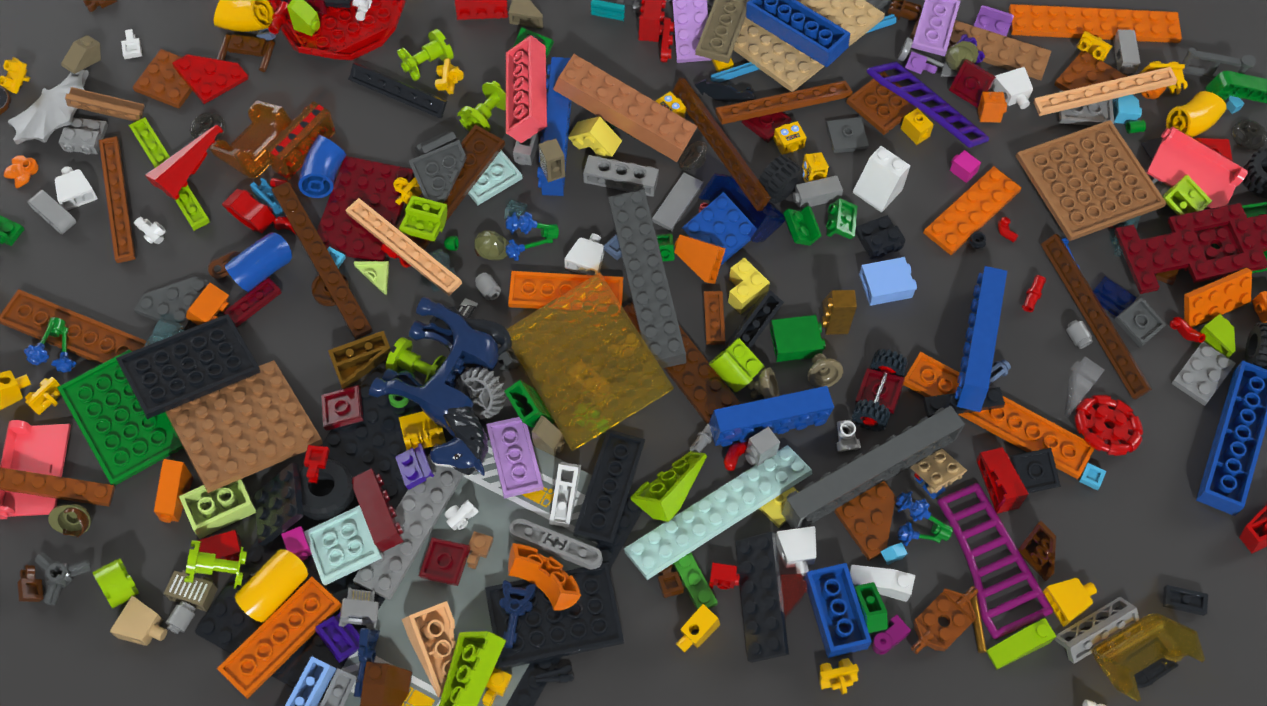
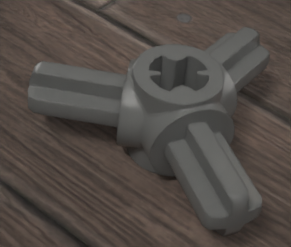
M45 553L38 554L35 562L45 571V576L48 578L46 583L49 587L44 603L51 606L56 605L61 589L66 588L73 581L74 576L91 571L89 560H83L71 565L68 563L61 564L59 561L54 562Z

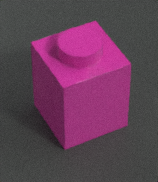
M964 150L960 155L956 154L953 157L950 171L967 183L978 172L981 162Z
M301 526L282 533L287 551L295 554L301 561L306 560L308 556L312 555Z

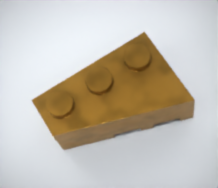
M832 290L822 301L824 313L821 319L822 328H825L826 335L848 334L857 308L855 290Z
M384 331L328 350L342 389L351 387L373 368L381 364L388 358L391 351Z

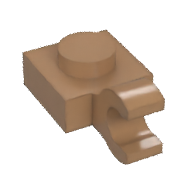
M476 531L473 532L468 544L471 547L470 555L467 559L469 568L476 569L480 556L487 558L494 541L493 537Z

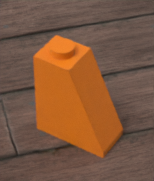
M679 234V238L675 242L674 253L704 282L715 284L726 248Z
M163 459L154 507L155 514L162 522L171 523V521L179 522L184 507L179 496L189 492L194 478L184 462Z

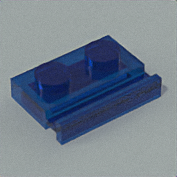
M1106 276L1093 291L1101 306L1116 317L1137 298Z

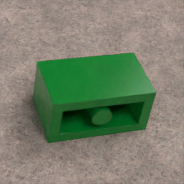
M871 582L854 586L868 632L872 633L888 629L887 610L875 583Z

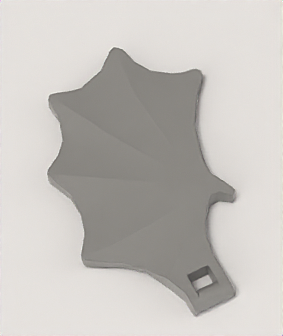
M81 70L75 74L70 72L67 78L50 90L43 88L42 95L36 102L19 115L9 119L8 124L16 130L14 142L20 144L26 140L37 139L45 143L56 129L71 125L73 115L78 108L67 106L65 96L66 93H70L71 87L85 90L84 85L89 75L88 70Z

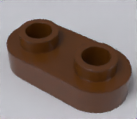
M230 251L210 261L208 264L209 274L217 279L229 275L225 265L233 257L240 254V252ZM216 265L221 267L219 271H214Z

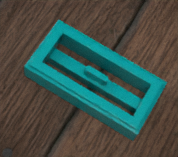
M601 0L591 1V15L624 21L625 5Z

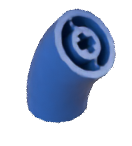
M318 135L303 162L299 175V190L311 198L328 196L332 193L337 171L347 154L328 138Z
M269 233L225 265V269L242 289L250 292L267 277L290 263L292 252L288 243L281 235Z

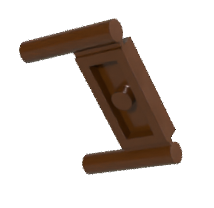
M234 34L232 36L225 35L217 60L224 61L227 51L260 56L263 59L259 70L266 72L275 42H266V39Z

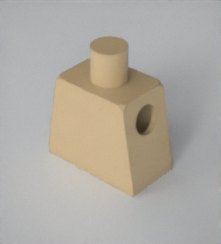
M131 596L110 630L118 639L145 646L149 645L152 638L162 641L167 635V629L160 626L163 619L133 596Z

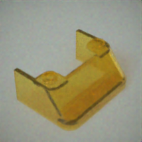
M1149 614L1092 649L1096 662L1113 686L1136 701H1140L1141 697L1134 675L1159 659L1165 658L1177 662L1188 655L1201 662L1205 661L1197 631L1161 614Z

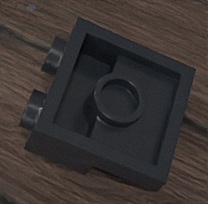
M888 215L856 226L855 233L870 259L881 258L892 251L897 252L904 247L906 241L899 227L893 225Z

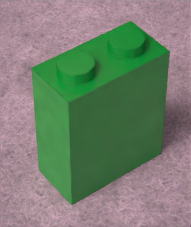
M816 315L771 320L770 334L776 362L813 358L816 354H822L826 344L825 339H821L822 325L821 322H818Z
M517 381L504 391L524 424L534 429L541 415L552 424L556 422L538 391L523 381Z

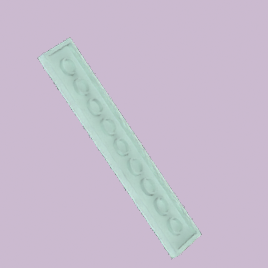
M787 445L780 449L775 456L765 460L764 463L759 466H753L677 514L669 522L666 521L624 548V551L648 580L812 475V469Z

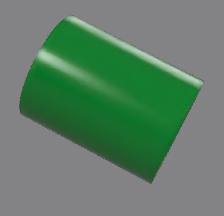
M1145 120L1126 122V132L1128 134L1145 132L1146 130Z

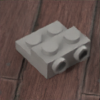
M73 117L72 124L68 125V128H63L59 144L67 152L98 154L100 150L99 140L104 139L108 124L106 121Z

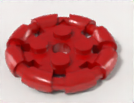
M1093 395L1091 398H1085L1078 404L1075 410L1077 414L1074 416L1075 425L1079 434L1083 435L1084 441L1097 451H1105L1108 455L1122 456L1126 455L1127 452L1135 451L1142 442L1141 435H1143L1142 423L1139 417L1132 413L1133 409L1119 399L1113 400L1108 395ZM1105 423L1110 425L1112 429L1107 428Z

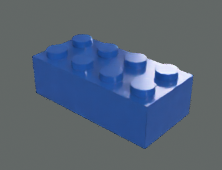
M847 563L806 572L804 582L827 658L868 649L872 641Z

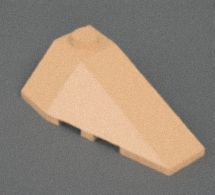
M447 601L402 619L408 638L438 697L442 696L456 647V641H454L455 621Z

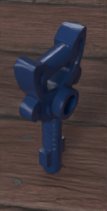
M506 580L503 581V594L505 598H502L499 604L501 608H505L507 614H510L507 632H504L503 639L506 640L504 645L506 648H512L513 643H516L517 633L515 631L518 616L524 615L525 611L530 612L533 608L530 601L536 592L535 584H530L526 588L512 587ZM511 595L523 596L524 599H513Z
M361 628L358 649L360 664L354 697H361L366 662L375 661V647L380 630H370L367 628Z

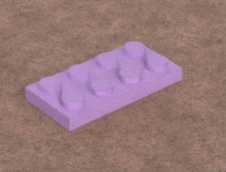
M673 0L677 63L710 61V58L695 55L697 45L708 19L707 0Z
M925 0L911 48L945 56L960 0Z
M520 417L486 424L504 498L543 490V483L528 426L522 422Z

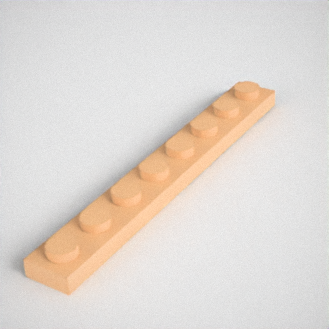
M1167 67L1034 98V105L1039 116L1175 85L1177 78L1172 68Z
M358 198L346 209L350 217L448 296L462 284L461 279L361 199Z

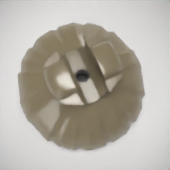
M821 353L814 355L812 359L814 364L808 371L809 383L816 388L833 386L843 376L844 372L841 363L835 359H826L827 357Z
M770 367L760 373L758 381L752 380L747 384L750 390L755 388L751 392V397L754 399L759 395H762L765 399L779 396L778 381Z

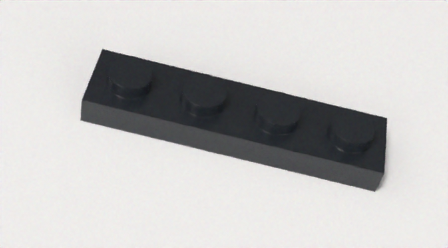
M1000 387L988 389L981 411L1004 407L1005 402ZM955 393L924 397L923 399L928 418L932 417L938 409L942 407L946 409L949 406H952L957 414L976 412L957 407L958 399L955 398Z

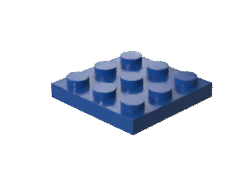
M724 192L682 227L689 237L726 248L721 265L760 233Z

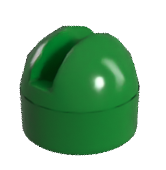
M447 237L444 241L445 248L457 251L459 247L458 237Z

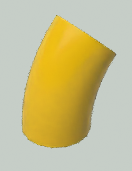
M219 0L214 14V26L240 32L264 30L270 26L274 11L267 0Z
M1200 91L1190 102L1183 106H1177L1168 113L1166 128L1174 127L1191 138L1207 131L1221 118L1227 109L1226 103L1212 92Z
M283 549L278 550L235 594L236 602L248 616L256 621L265 622L307 578V568L292 552Z

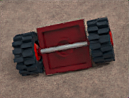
M881 349L874 353L870 365L871 368L866 370L855 400L856 406L852 415V420L856 421L857 425L860 424V427H866L867 430L872 429V431H876V429L878 431L885 430L890 414H894L905 382L904 374L908 361H906L907 359L902 354L898 355L896 351L891 352L890 349L887 351Z

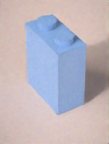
M905 257L861 266L859 276L869 306L913 297L917 284L915 279H912L911 267L906 262Z

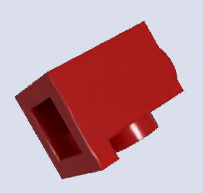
M712 563L709 582L710 589H713V585L724 590L734 588V585L738 586L740 574L736 573L737 566Z

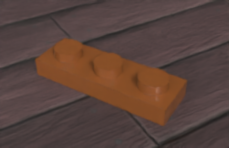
M704 291L706 345H725L723 291Z

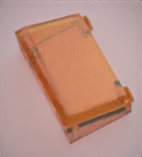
M258 100L248 111L252 124L231 145L224 140H217L209 147L217 158L251 178L258 177L295 140L294 138L277 156L271 153L296 126L283 107Z

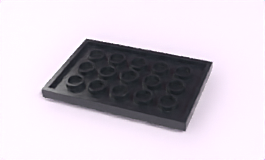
M228 314L116 358L147 419L260 373L258 364Z
M608 562L602 563L596 569L582 567L565 571L569 576H573L581 593L577 603L570 608L553 611L549 598L536 586V592L530 601L533 608L530 612L525 611L524 615L518 616L515 631L517 633L516 643H513L512 648L503 647L497 660L499 670L624 644ZM526 580L509 582L512 587L526 588L532 584ZM503 584L485 587L492 633L503 638L504 632H507L510 614H507L505 608H501L499 601L505 598ZM511 595L513 599H524L523 596Z

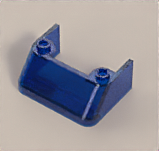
M715 173L699 195L700 199L709 200L711 203L724 192L757 228L750 239L752 242H764L786 220L785 216L770 203H767L763 211H757L732 175Z

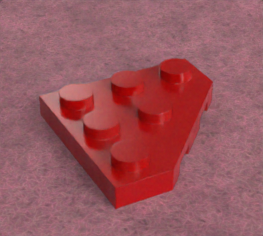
M188 54L172 62L174 69L203 104L210 102L248 80L247 73L235 62Z

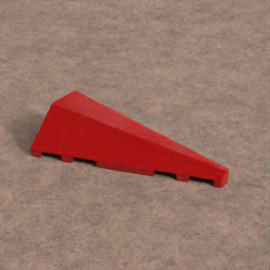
M218 125L213 126L145 176L153 186L163 190L167 196L177 200L180 197L179 191L182 187L188 185L187 179L191 174L196 173L208 155L207 149L210 145L214 146L216 143L215 137L222 133L223 130Z

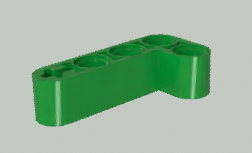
M1223 71L1205 87V91L1218 95L1224 101L1229 96L1267 103V79Z

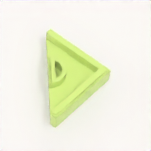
M354 261L355 267L381 292L388 294L389 261Z

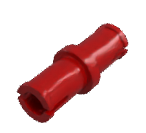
M285 1L280 2L268 27L270 33L275 35L279 33L282 24L286 21L289 3Z
M1036 275L1031 287L1028 288L1026 292L1027 297L1022 305L1024 311H1034L1037 300L1042 296L1041 291L1046 282L1043 276Z

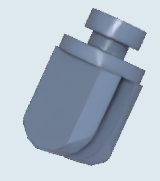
M1003 359L1001 362L996 361L994 363L991 374L995 371L998 373L990 379L989 385L1001 376L1008 375V370L1011 368L1008 361Z

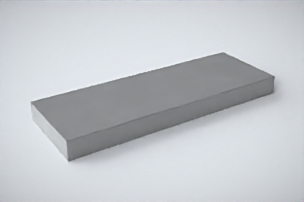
M683 173L653 216L652 221L672 231L703 186V181Z

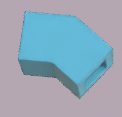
M1229 96L1225 100L1226 107L1231 114L1241 110L1245 104L1239 97Z
M902 542L881 551L888 565L903 559L908 554Z

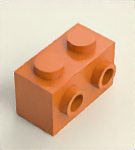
M209 283L187 310L186 318L196 325H201L218 318L217 314L220 311L224 312L229 305L227 302L229 295L212 283Z

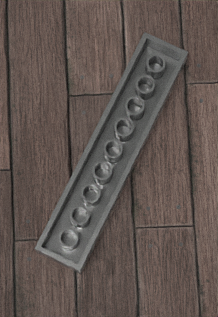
M645 189L608 197L610 211L648 363V370L653 371L685 364L686 352Z
M952 406L946 409L943 407L938 409L932 417L928 418L926 416L922 418L918 425L914 427L908 426L902 431V434L898 436L892 435L881 446L880 444L873 446L867 454L861 453L857 455L853 462L849 464L843 463L837 468V471L833 473L827 472L816 483L812 481L805 485L802 491H794L789 494L784 504L782 515L791 529L805 528L877 484L887 481L956 441L965 423Z

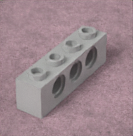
M588 155L583 178L584 183L627 192L645 189L647 196L654 197L659 169Z

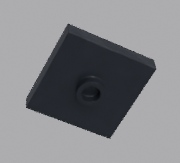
M1051 448L1011 456L1012 464L1028 493L1061 487Z

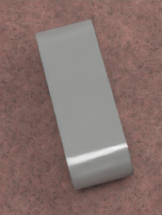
M44 190L39 191L27 201L30 207L61 235L77 223L73 216Z

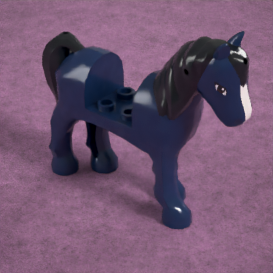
M423 297L417 306L416 313L421 316L433 315L443 320L450 329L440 328L435 323L426 325L416 320L411 326L409 337L416 341L420 339L436 340L449 349V355L426 384L421 385L407 371L397 373L388 368L382 379L376 378L369 389V395L376 398L388 394L398 395L420 405L424 413L435 424L444 427L453 436V439L449 442L436 445L430 451V458L433 464L454 468L465 475H471L477 471L484 476L485 471L482 463L488 453V438L472 409V400L464 393L455 389L457 385L456 380L465 372L466 367L476 368L481 366L482 369L488 368L489 372L493 371L499 356L512 346L510 334L504 326L497 322L467 318L455 307L448 309L441 303H435L430 298Z

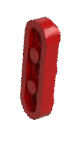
M664 17L660 62H667L668 59H671L672 49H669V45L672 46L673 35H670V32H674V22L671 21V18Z

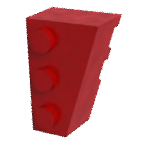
M455 0L457 20L508 18L507 0Z
M642 0L641 15L639 16L640 41L659 42V36L663 35L664 25H661V22H664L665 11H662V8H666V0Z
M1003 447L980 452L976 462L995 512L998 514L1019 509L1029 493L1012 465L1008 454Z
M1267 505L1245 526L1239 537L1251 553L1267 547Z

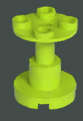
M438 29L429 32L430 42L422 46V51L411 56L404 48L397 50L398 56L403 61L401 63L402 69L405 72H409L414 81L420 79V72L417 67L419 64L426 60L432 62L437 58H440L443 62L444 59L450 58L452 60L454 58L450 44L446 45L444 42L446 38Z
M492 81L491 83L486 82L483 84L482 90L487 98L483 104L479 103L475 108L464 106L458 112V116H461L459 121L467 131L470 132L476 124L490 132V125L487 120L492 116L491 110L495 106L506 110V93L501 89L498 82Z
M401 337L394 344L397 347L394 353L390 351L388 355L386 370L389 368L397 373L403 369L412 373L418 371L427 376L426 384L447 357L441 355L430 365L422 361L420 355L412 352L413 344L411 340Z
M191 541V546L195 548L189 550L185 573L190 575L185 576L184 582L193 583L195 573L212 575L213 571L236 574L234 589H236L237 585H241L243 573L239 572L240 564H245L247 552L243 551V547H241L239 561L217 559L216 554L199 552L201 541Z

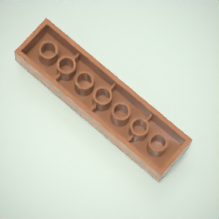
M573 54L553 89L675 162L680 158L697 128L693 123L576 54Z

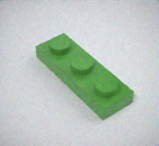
M691 552L673 563L697 610L702 604L708 609L718 604Z

